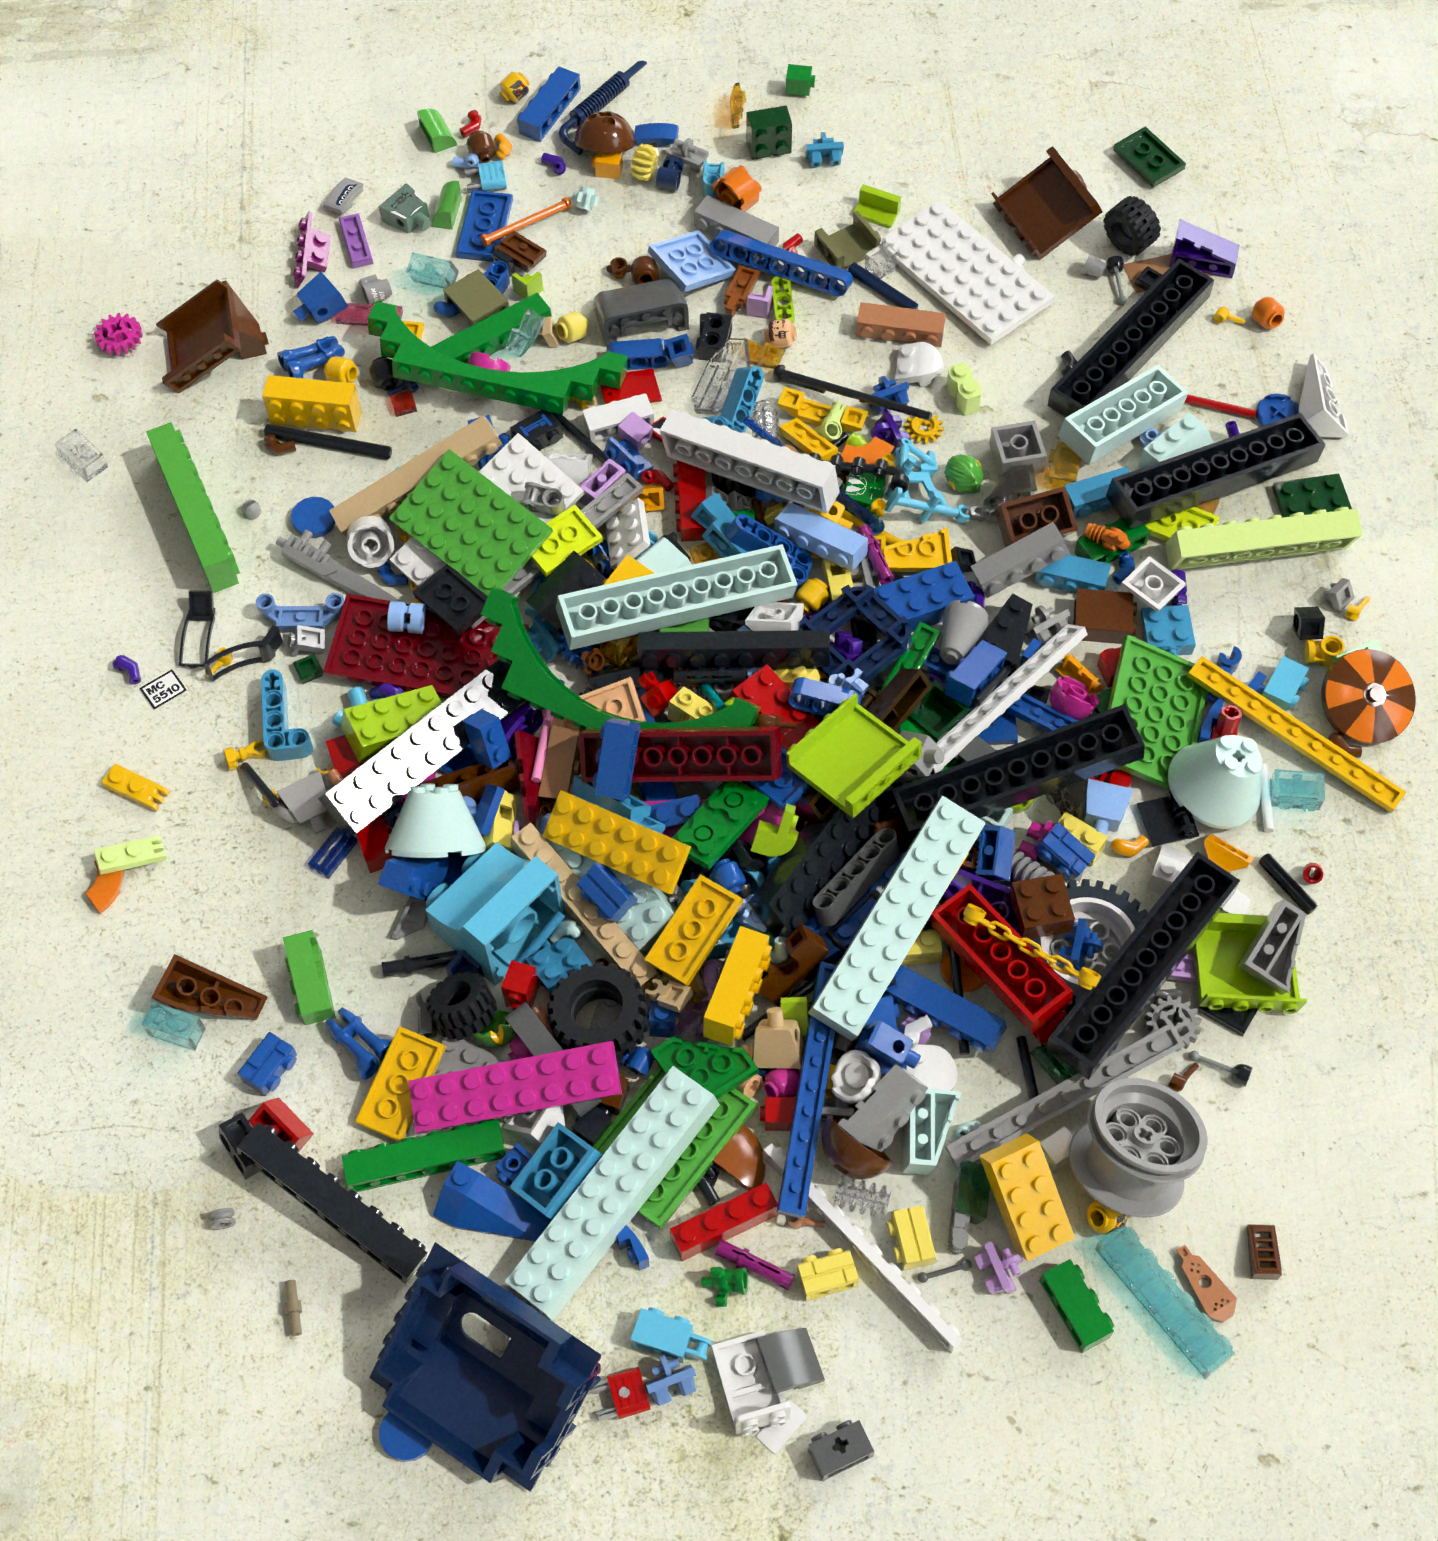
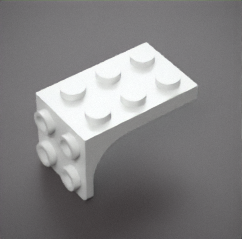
M765 1330L711 1345L736 1434L743 1433V1436L759 1432L760 1427L770 1425V1428L786 1424L787 1419H790V1403L786 1402L783 1392L773 1393L756 1344L757 1338L766 1336Z

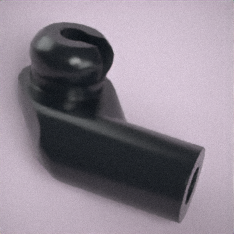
M714 1164L708 1167L705 1175L697 1184L709 1206L720 1201L714 1189L720 1170Z

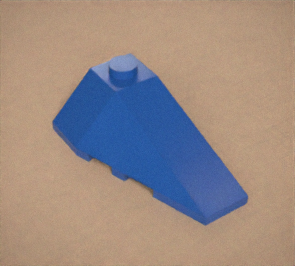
M458 1161L443 1184L433 1213V1217L456 1229H470L485 1234L494 1233L536 1242L551 1222L550 1218L528 1202Z

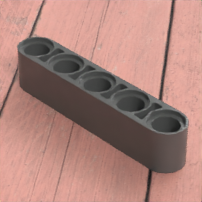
M884 828L876 832L814 897L813 906L819 924L822 926L835 925L899 858L901 849L896 832L893 829Z
M526 1002L504 1017L533 1056L563 1050ZM596 1099L571 1105L578 1115L582 1117L602 1100Z

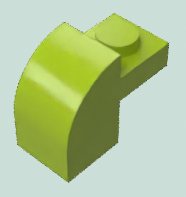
M786 803L779 826L762 820L759 821L751 847L752 852L776 857L789 852L793 848L798 836V832L794 831L799 817L794 815L796 806Z

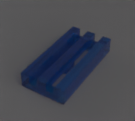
M336 827L309 861V868L315 869L317 873L324 874L329 879L358 842L355 836L348 837L341 828ZM341 835L342 838H341V839L338 841V843L329 851V854L327 855V857H326V858L324 859V861L319 865V864H318L319 861L323 858V856L327 853V851L330 849V847L334 844V842H335V841L338 839V837Z

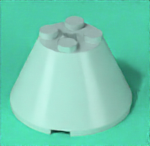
M1226 735L1182 748L1174 756L1168 769L1169 787L1179 806L1182 807L1184 805L1194 815L1192 818L1213 828L1233 829L1246 824L1256 814L1260 804L1262 758L1257 749V743L1250 738L1245 739L1236 735Z
M420 784V786L410 787V791L386 843L385 853H389V850H392L393 856L414 858L448 857V852L461 853V856L484 852L486 844L460 790H458V784H445L443 787H435V784Z

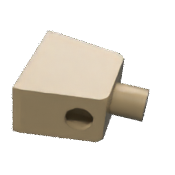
M780 1007L767 1009L768 1019L761 1020L755 1030L753 1062L758 1068L801 1069L805 1045L798 1022L795 1019H783V1011Z

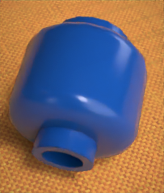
M724 859L711 867L712 871L709 873L711 881L736 895L742 892L741 888L745 885L746 879L736 861Z

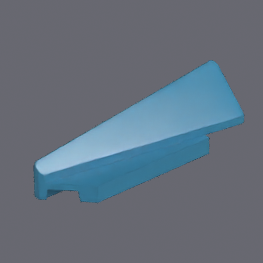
M714 493L701 502L691 517L707 529L702 537L722 558L746 553L747 551L731 543L726 538L725 530L736 516L719 494Z
M574 776L572 795L659 833L665 830V824L648 817L651 811L650 805L631 794L624 801L594 795L595 787H593L592 783L582 782L580 776Z

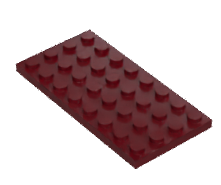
M347 593L323 674L327 678L373 686L389 683L395 687H401L403 691H412L433 685L438 697L449 698L498 660L496 658L498 654L491 652L502 624H500V627L494 626L486 622V618L474 629L469 627L462 634L457 635L429 609H425V626L422 634L409 633L407 629H404L403 632L388 631L387 624L388 609L391 601ZM407 613V622H410V613ZM524 624V627L528 632L529 624Z

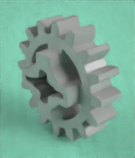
M1168 995L1165 1002L1158 998L1156 1005H1150L1149 1012L1146 1013L1144 1018L1148 1021L1144 1029L1151 1030L1149 1033L1151 1034L1171 1023L1174 1017V1026L1178 1034L1182 1036L1181 1039L1185 1044L1183 1047L1188 1049L1190 1042L1195 1043L1198 1038L1197 1035L1201 1032L1202 1028L1198 1025H1200L1202 1018L1195 1017L1198 1009H1190V1001L1183 1004L1181 1003L1180 996H1178L1176 1001H1172L1171 996Z

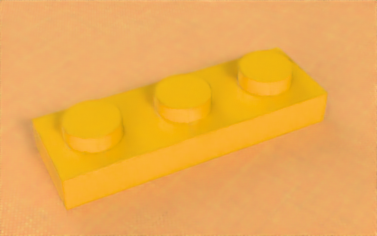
M798 418L779 426V433L808 455L810 453H818L822 460H830L831 456L838 455V448Z

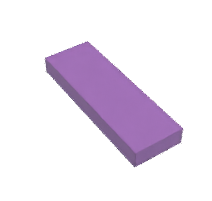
M359 213L340 217L339 222L353 269L374 264Z

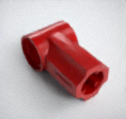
M1227 705L1221 708L1217 723L1213 725L1210 740L1226 735L1237 736V729L1242 717V711L1237 706Z

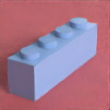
M790 502L775 518L776 533L797 544L800 548L828 559L840 567L853 571L867 555V537Z

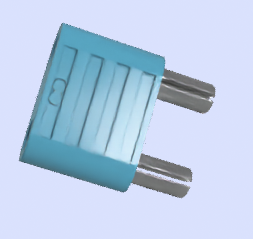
M502 160L478 164V167L464 169L466 176L480 175L481 182L467 184L468 191L480 189L482 191H492L507 188Z

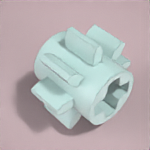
M580 186L579 191L574 190L572 200L577 201L576 207L591 211L592 206L598 205L599 196H595L594 189Z

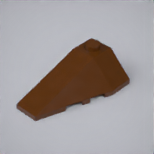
M222 281V283L231 288L227 281ZM233 290L241 350L239 351L241 360L267 354L265 345H268L269 342L266 332H261L259 323Z
M174 954L151 999L177 1010L257 1020L268 996Z

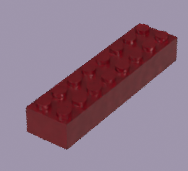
M780 726L640 728L632 782L777 781L782 776ZM586 729L579 733L582 782H593L594 774L598 772L599 763L596 762L598 749L602 748L601 729Z

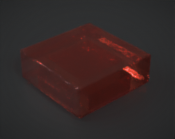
M411 390L390 395L396 417L417 412Z

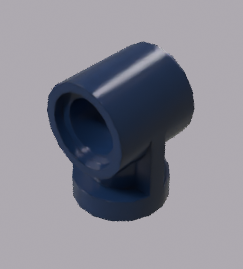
M675 156L665 158L663 167L660 166L657 172L656 187L678 191L681 172L684 168V164L679 158Z

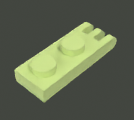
M153 836L94 849V856L100 875L166 860V853L163 852L164 846L160 844L162 842L161 837Z

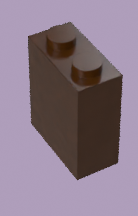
M1077 588L1074 599L1073 625L1085 627L1088 634L1081 641L1122 644L1125 636H1135L1137 622H1133V616H1136L1137 602H1133V594L1130 592Z

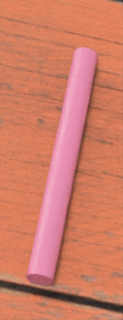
M546 708L531 781L535 783L541 782L553 722V716L550 715L551 711Z

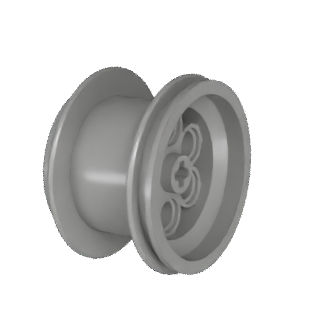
M1125 1078L1111 1082L1093 1099L1088 1110V1123L1074 1134L1070 1142L1069 1161L1071 1168L1081 1186L1096 1201L1110 1210L1142 1218L1163 1215L1178 1204L1183 1195L1184 1180L1194 1175L1202 1165L1208 1144L1205 1125L1197 1111L1187 1100L1162 1084L1140 1078Z

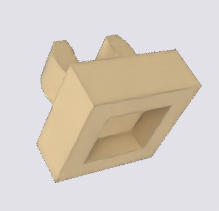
M551 316L543 318V326H536L534 328V336H538L539 343L547 342L550 348L558 347L559 337L556 333L554 320Z

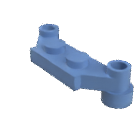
M267 593L259 595L256 599L258 611L262 613L265 619L270 620L276 627H279L280 631H294L297 625L324 629L326 625L340 618L344 604V598L339 593L328 595L325 600V606H277L273 596Z

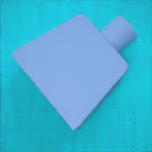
M1087 779L1084 789L1083 822L1106 836L1108 830L1118 831L1134 789Z

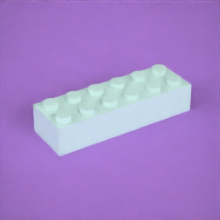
M1156 365L1066 417L1058 437L1085 463L1090 465L1181 411L1189 392L1159 365Z
M547 840L579 880L587 874L588 870L595 863H599ZM608 867L638 899L622 919L615 921V923L639 950L650 951L678 907L673 902H668L669 897L663 891Z

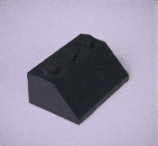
M573 551L535 590L526 602L560 633L562 626L556 611L558 595L602 586L607 580L589 562Z
M638 659L604 666L601 670L592 671L591 674H587L590 688L593 691L629 677L633 679L636 690L643 688L638 682V678L650 671L655 674L659 683L665 681L661 668L639 669Z

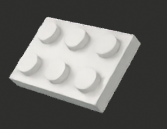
M637 497L631 503L626 504L622 511L616 516L611 517L605 524L610 565L614 570L627 554L635 558L650 546L644 502Z

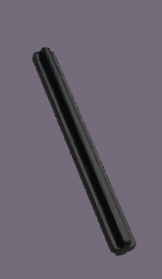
M266 424L264 428L265 436L273 434L276 439L294 440V442L384 459H390L392 455V447L272 424Z

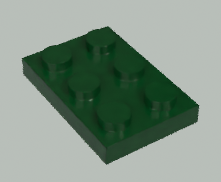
M1146 126L1115 143L1113 151L1153 188L1185 170L1186 163Z
M1339 473L1275 482L1272 486L1282 518L1290 517L1291 514L1298 512L1309 515L1317 510L1334 512L1335 509L1341 507H1348L1349 510L1352 509Z

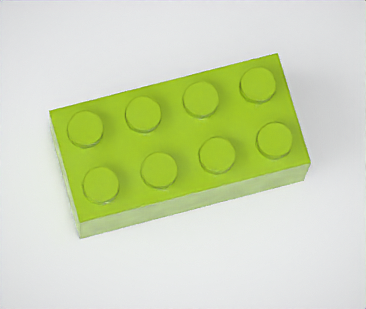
M433 685L345 708L343 709L341 728L358 762L363 763L442 702Z

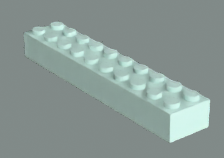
M783 544L558 595L556 611L569 650L636 635L639 632H649L793 598L797 582Z
M944 796L939 799L808 1014L851 1041L859 1035L986 824L984 821Z
M672 1066L505 1282L554 1321L615 1242L618 1233L625 1225H628L720 1104L715 1096Z

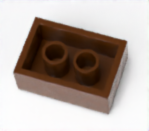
M1065 486L1001 503L994 508L1005 547L1054 522L1062 537L1078 531Z

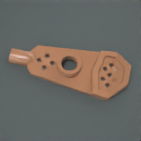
M1186 1245L1177 1249L1176 1251L1183 1259L1181 1268L1202 1305L1207 1318L1223 1323L1233 1317L1237 1302L1235 1295L1200 1256L1192 1255ZM1206 1279L1209 1286L1207 1288L1201 1287L1199 1280Z

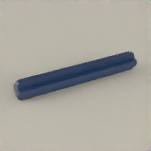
M855 262L849 266L848 272L853 277L897 306L918 310V303Z

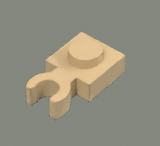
M659 979L652 980L654 987L657 989L653 991L645 990L648 999L657 1001L659 1006L681 1013L694 994L691 987L671 980L665 986Z

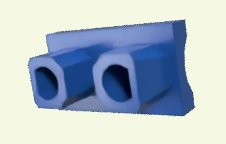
M885 376L879 377V384L873 386L876 393L871 395L888 400L893 399L894 402L908 405L907 391L910 387L907 382L896 385L894 379L888 381ZM868 403L869 407H874L878 415H882V410L886 409Z
M1083 918L1078 919V924L1073 925L1071 932L1064 933L1065 941H1074L1073 947L1061 946L1059 956L1071 962L1078 971L1084 967L1086 957L1093 959L1094 954L1102 952L1104 944L1097 940L1098 934L1091 933V929L1086 926L1087 920Z

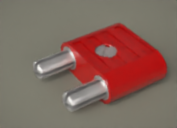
M639 1366L609 1375L607 1380L599 1382L591 1389L592 1394L611 1390L615 1407L597 1412L600 1422L617 1416L618 1419L651 1410Z

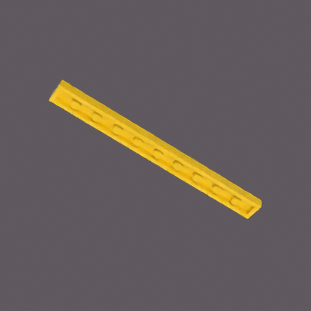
M1201 656L1189 671L1188 678L1218 698L1224 699V702L1237 706L1243 715L1388 812L1392 813L1406 794L1405 790L1205 657Z

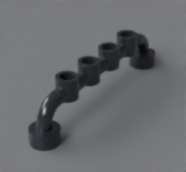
M818 453L809 454L814 459L828 461L835 465L836 474L841 471H850L855 476H860L863 473H871L878 478L892 475L890 483L892 491L896 487L902 488V493L908 490L910 483L908 476L898 467L889 466L885 459H877L874 465L866 464V460L862 457H855L853 462H844L843 457L840 455H833L830 460H822Z

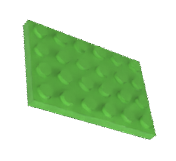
M450 449L389 517L394 524L442 562L457 570L487 597L491 588L504 590L553 533V529Z
M1130 635L1123 638L1107 710L1123 704L1126 705L1145 744L1143 759L1121 766L1118 769L1170 790L1168 783L1169 765L1182 748L1197 743L1207 690L1187 677L1189 671L1195 665L1194 663Z
M660 1066L655 1069L595 1143L593 1148L604 1155L665 1077V1073ZM734 1088L717 1099L720 1104L638 1210L637 1214L658 1229L662 1230L705 1175L708 1167L713 1164V1159L737 1134L757 1108L756 1102Z

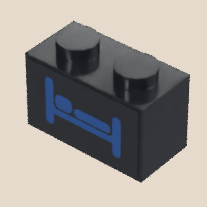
M540 410L510 427L511 438L519 433L538 451L557 443L563 438L562 424L549 411Z

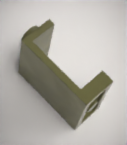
M855 211L853 214L852 225L829 236L823 228L815 231L814 246L830 265L841 269H846L853 262L858 263L879 253L881 237L879 233L872 229L868 220L862 217L858 211Z
M479 269L443 289L445 302L454 303L468 318L469 327L509 307L508 300Z

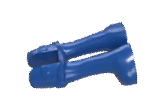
M335 336L318 339L309 346L291 350L285 349L278 352L277 357L282 369L285 372L288 371L289 377L303 378V373L306 370L326 364L331 357H343L345 350L338 344Z
M342 1007L338 1010V1014L347 1026L342 1029L331 1018L325 1021V1026L332 1035V1040L344 1046L356 1059V1072L362 1080L369 1079L379 1068L377 1058L381 1062L383 1061L392 1040L378 1037L362 1023L360 1016H356ZM357 1034L372 1049L377 1058L362 1047L353 1036Z

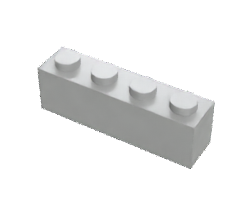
M706 195L694 210V226L711 234L717 235L721 230H728L772 246H776L779 242L778 226L709 195Z
M1054 522L970 567L986 597L989 598L1050 564L1061 560L1069 555L1070 552L1065 540Z

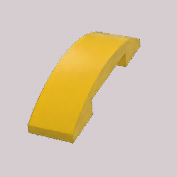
M784 387L777 406L799 420L820 426L824 418L828 416L832 406L805 399L804 392ZM847 405L840 419L842 431H862L868 411Z

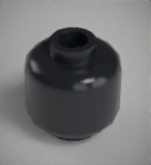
M382 356L372 361L369 373L376 388L389 391L394 389L400 379L393 377V359Z

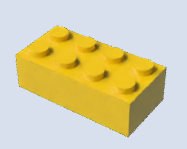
M268 375L262 394L270 424L357 432L362 410L355 384Z
M742 926L739 927L704 1015V1037L732 1047L735 1039H741L745 1028V1017L750 1016L754 1004L752 1001L754 994L759 993L763 981L761 979L763 971H767L771 961L772 946H769L770 936Z
M1026 1133L979 1156L1017 1254L1029 1261L1075 1239L1040 1142Z

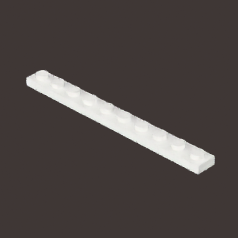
M1070 624L1063 627L996 688L980 706L974 708L936 744L944 752V761L941 764H935L931 773L940 772L976 736L988 728L998 716L1002 715L1010 705L1020 699L1022 694L1034 686L1059 660L1063 659L1072 648L1077 646L1088 635L1085 627Z
M771 1143L764 1149V1159L783 1177L786 1152L781 1147L776 1148ZM810 1183L807 1204L952 1353L961 1341L957 1328L950 1322L946 1324L939 1317L940 1312L931 1302L926 1303L920 1297L921 1292L913 1283H907L901 1277L902 1273L899 1268L892 1262L888 1264L881 1257L883 1255L881 1250L874 1243L869 1244L863 1238L864 1234L861 1229L854 1223L851 1225L844 1218L845 1214L836 1204L831 1205L825 1199V1192L818 1185L813 1186Z

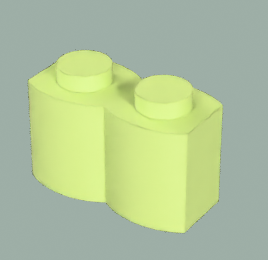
M964 362L949 366L946 388L950 396L956 399L957 409L964 416L978 412L981 388L972 379L970 368Z

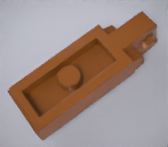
M739 265L725 293L726 315H732L733 318L737 308L742 309L745 306L748 295L751 294L760 277V271Z

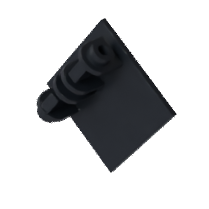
M1171 790L1167 797L1137 803L1152 847L1199 836L1191 812L1184 805L1182 807L1179 806Z

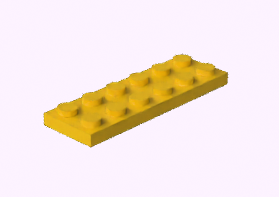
M560 790L542 837L668 894H673L691 849L689 845Z

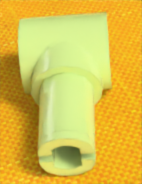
M839 401L832 403L828 416L814 430L829 442L838 439L842 434L840 419L846 406L844 404L841 406L842 403Z

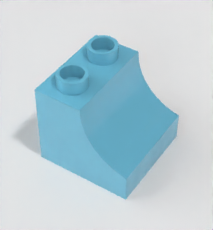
M498 842L486 853L481 852L470 855L462 866L461 871L463 875L451 886L446 883L437 886L426 900L428 908L425 910L431 931L453 950H457L458 954L464 950L482 966L484 977L495 986L505 977L511 960L517 961L557 910L565 915L558 874L537 856L530 861L522 859L505 849Z

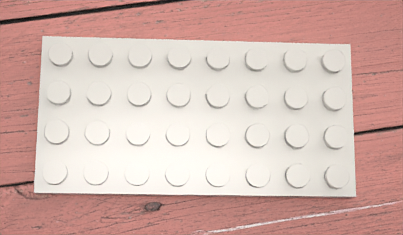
M940 200L881 238L879 250L990 345L1051 305L1055 300V296Z
M519 433L479 471L517 502L523 500L526 482H534L559 489L566 504L564 511L572 507L584 495L583 489ZM553 499L549 502V504L555 505L559 502V500ZM532 512L544 523L556 517L545 513ZM412 537L389 559L417 587L446 565Z

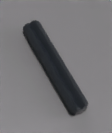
M1269 853L1261 857L1259 864L1307 915L1314 912L1318 906L1317 903Z

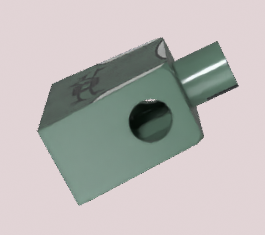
M407 183L379 205L381 220L406 233H411L418 226L426 230L431 225L426 201Z

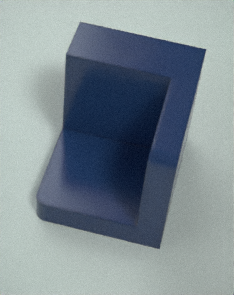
M464 950L445 967L448 976H453L459 972L461 974L464 972H471V974L475 972L479 976L484 977L481 964Z

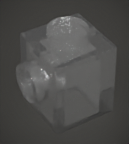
M884 241L866 253L865 269L880 279L889 276L898 268L899 253Z

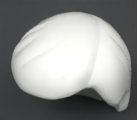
M852 1050L846 1052L839 1059L831 1076L834 1086L832 1088L833 1094L840 1098L841 1101L850 1104H857L860 1100L866 1102L876 1092L873 1090V1087L881 1080L879 1064L863 1051Z

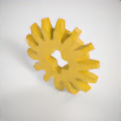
M938 415L932 416L930 421L917 417L913 419L907 417L909 423H905L904 427L908 428L905 432L912 434L910 439L918 436L917 443L924 438L925 443L928 444V438L935 442L937 440L935 437L942 436L939 432L944 431V427L939 426L944 422L943 420L937 421ZM921 424H924L925 426H930L928 427V431L924 432L923 429L919 430V428H921Z

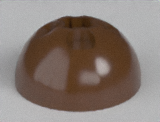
M599 111L587 116L580 123L575 134L574 143L577 147L587 151L617 153L632 149L635 146V136L630 124L622 116L610 111Z
M832 1115L828 1116L822 1130V1148L828 1162L835 1169L849 1178L864 1180L883 1174L893 1165V1161L886 1153L860 1143L838 1125L841 1121L839 1118Z

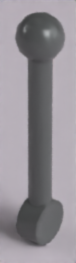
M964 1259L961 1264L931 1273L921 1272L918 1274V1280L921 1283H925L930 1278L957 1270L969 1271L972 1263L970 1260Z

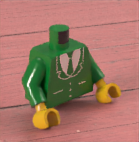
M887 453L882 456L881 459H885L889 466L895 467L893 463L895 458L892 454ZM850 472L848 483L841 484L839 487L840 493L838 494V496L845 497V510L859 519L871 518L878 520L879 517H882L884 515L883 508H887L883 500L886 476L878 478L871 473L855 476Z

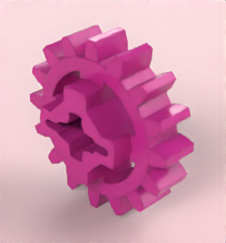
M117 313L116 317L110 314L108 315V320L101 319L102 325H96L97 331H94L95 341L102 352L107 350L108 355L116 352L117 356H120L122 351L128 354V349L135 350V344H141L140 338L143 337L140 323L136 321L135 317L130 318L127 313L123 317H121L120 313Z

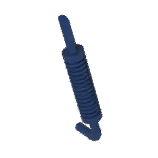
M637 61L624 73L622 71L616 72L569 113L570 119L559 129L561 142L577 155H581L584 149L575 145L574 141L568 136L569 130L575 125L579 126L587 116L602 110L629 87V79L641 70L647 62Z

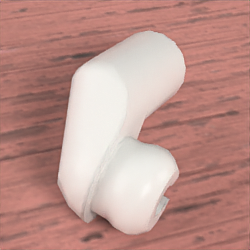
M927 1015L905 1026L903 1034L913 1040L910 1048L913 1051L918 1047L921 1032L932 1027V1023Z

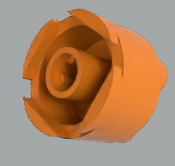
M742 165L732 168L712 185L713 192L716 190L717 193L715 199L744 212L759 201V193L762 190L760 184L752 179L746 168Z

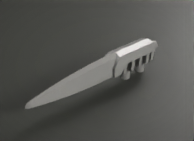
M306 529L300 538L291 534L287 540L282 537H278L276 540V545L282 547L281 552L284 557L351 594L389 601H400L380 587L337 563L334 558L326 554L332 545L328 541L324 540L319 549L309 544L308 542L313 533Z

